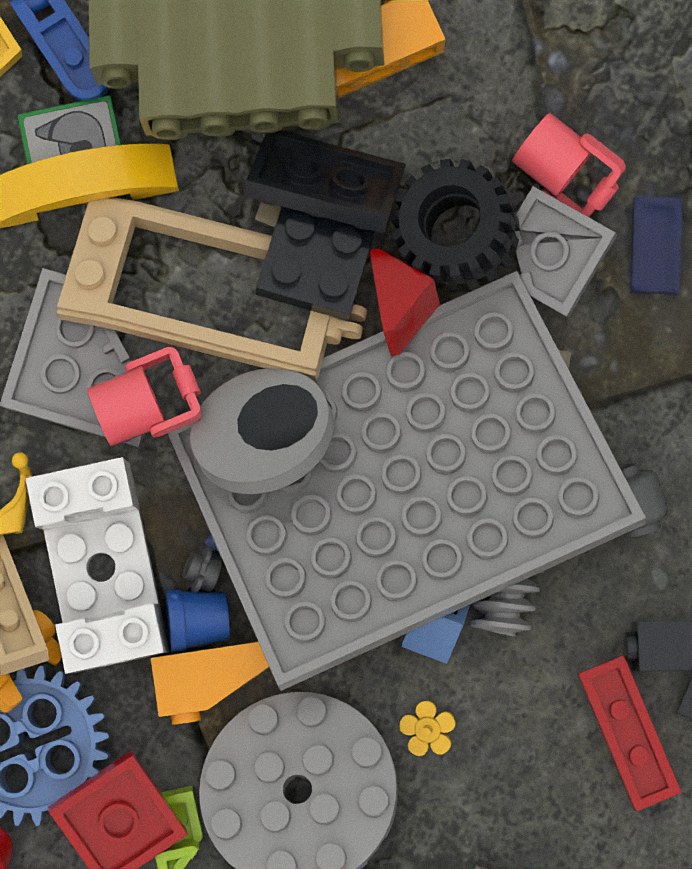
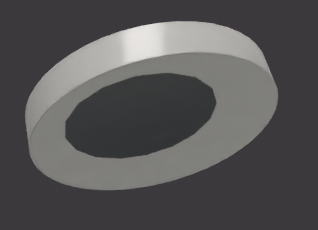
M265 368L236 376L214 390L200 406L202 416L198 421L192 423L190 431V444L194 457L204 475L211 482L231 492L259 494L288 486L305 476L317 465L327 451L332 439L333 416L323 391L308 376L294 370Z

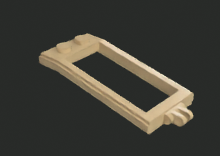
M115 197L88 202L57 304L56 313L60 320L108 328L261 368L294 370L316 382L319 378L327 343L339 344L341 337L360 339L363 327L360 324L310 311L301 350L296 351L113 304L135 227L263 260L266 258L272 239L271 235L142 202ZM354 304L349 320L364 322L367 309Z

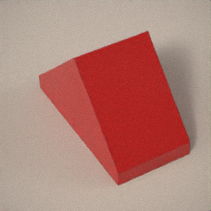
M379 248L369 250L383 333L390 356L400 355L440 305L435 281L432 277Z

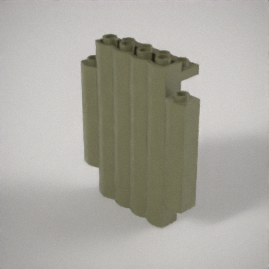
M89 0L90 70L96 84L104 85L108 88H126L131 83L139 82V120L146 136L152 135L158 139L177 140L186 137L190 133L222 137L233 134L235 130L249 129L258 133H275L282 130L283 127L299 126L308 130H321L328 128L330 124L341 123V106L337 89L336 69L346 68L352 72H364L372 69L374 66L384 65L381 0Z

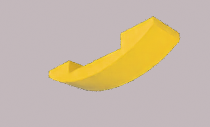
M127 144L93 148L50 157L5 172L0 175V229L39 221L38 213L120 195L130 194L132 201L177 192L179 188L170 145Z

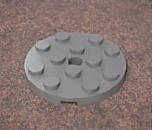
M312 692L283 693L250 705L238 713L221 730L214 740L203 765L199 789L200 808L211 841L218 852L235 869H362L368 864L367 861L378 850L391 830L398 800L397 775L391 754L382 736L373 724L358 710L345 702L323 694ZM296 777L306 779L312 785V793L309 799L300 804L289 802L284 794L287 785L292 780H295Z

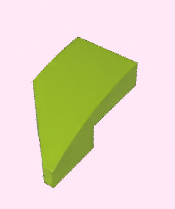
M193 785L161 792L186 827L188 835L155 857L158 869H184L199 850V843L203 838V829Z

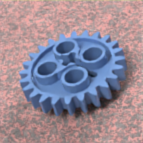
M39 666L34 678H30L27 668L17 671L16 680L13 682L23 699L9 713L0 711V718L8 723L11 731L8 741L4 745H0V752L23 744L26 741V732L30 738H35L66 725L70 726L72 731L65 737L36 748L35 754L37 757L35 759L31 752H26L0 763V820L7 815L9 810L13 811L15 826L23 824L27 813H31L35 826L42 825L45 811H49L48 806L87 781L89 777L91 778L102 771L95 766L96 760L108 759L111 756L109 752L98 748V742L110 738L111 733L97 731L96 724L107 716L105 713L91 715L89 711L97 697L92 695L81 700L78 694L83 683L76 681L68 688L65 687L66 674L64 671H59L51 681L48 680L46 666ZM41 699L51 701L56 707V719L49 727L39 725L33 717V708ZM58 745L67 746L74 754V766L69 772H59L51 764V752ZM11 764L21 765L28 773V784L22 791L13 790L6 783V770Z

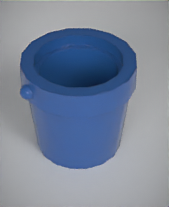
M181 589L166 590V614L171 654L184 653L188 649L229 641V614L225 592L195 593L181 591Z

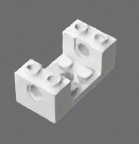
M121 457L25 478L35 527L44 530L62 623L55 624L65 674L78 673L169 653L167 635L131 464ZM98 554H108L115 562L113 576L104 582L94 580L89 573V563Z

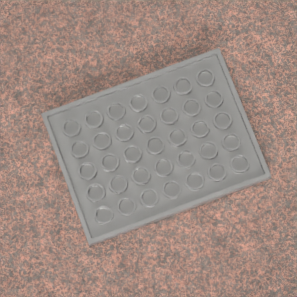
M517 271L438 306L400 355L390 356L382 331L324 357L317 382H314L323 391L332 412V439L327 451L317 465L305 476L288 486L259 494H241L220 488L204 475L194 457L190 444L192 424L168 433L281 691L646 524V517Z

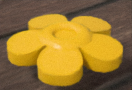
M429 700L419 702L416 706L417 716L406 714L402 717L399 725L400 731L403 734L414 735L408 742V750L416 756H423L428 751L430 743L434 753L438 755L446 753L451 747V739L445 733L451 732L456 725L452 713L443 711L435 718L437 713L435 703Z

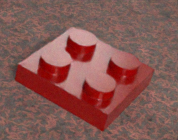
M132 750L48 806L50 815L89 869H138L188 835L186 827Z

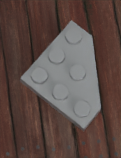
M42 268L0 406L8 410L106 438L93 409L87 388L126 373L125 365L132 360L115 330L60 320L56 314L57 304L66 275ZM144 434L123 442V444L140 448Z

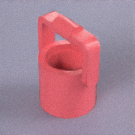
M548 113L540 121L512 159L514 165L544 187L543 192L587 217H590L595 210L601 211L604 209L619 187L616 182L626 169L625 162L596 138L586 133L581 137L551 113ZM593 154L610 167L612 172L608 177L601 179L587 198V205L582 209L562 192Z
M166 347L131 361L125 365L126 373L87 388L97 419L111 447L148 432L155 438L163 436L198 421L202 416V409L196 397L201 391L191 366L183 365L178 351L173 347ZM171 360L174 367L173 377L182 399L187 400L191 411L165 421L144 370Z

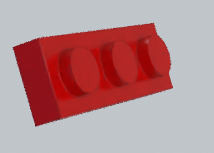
M624 655L577 673L633 810L637 812L682 793Z

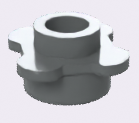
M201 545L198 552L192 551L189 554L182 574V578L188 580L186 584L187 591L195 593L199 590L211 592L221 571L222 557L212 553V547Z

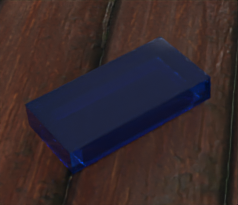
M635 196L633 198L630 293L678 295L680 293L683 198Z

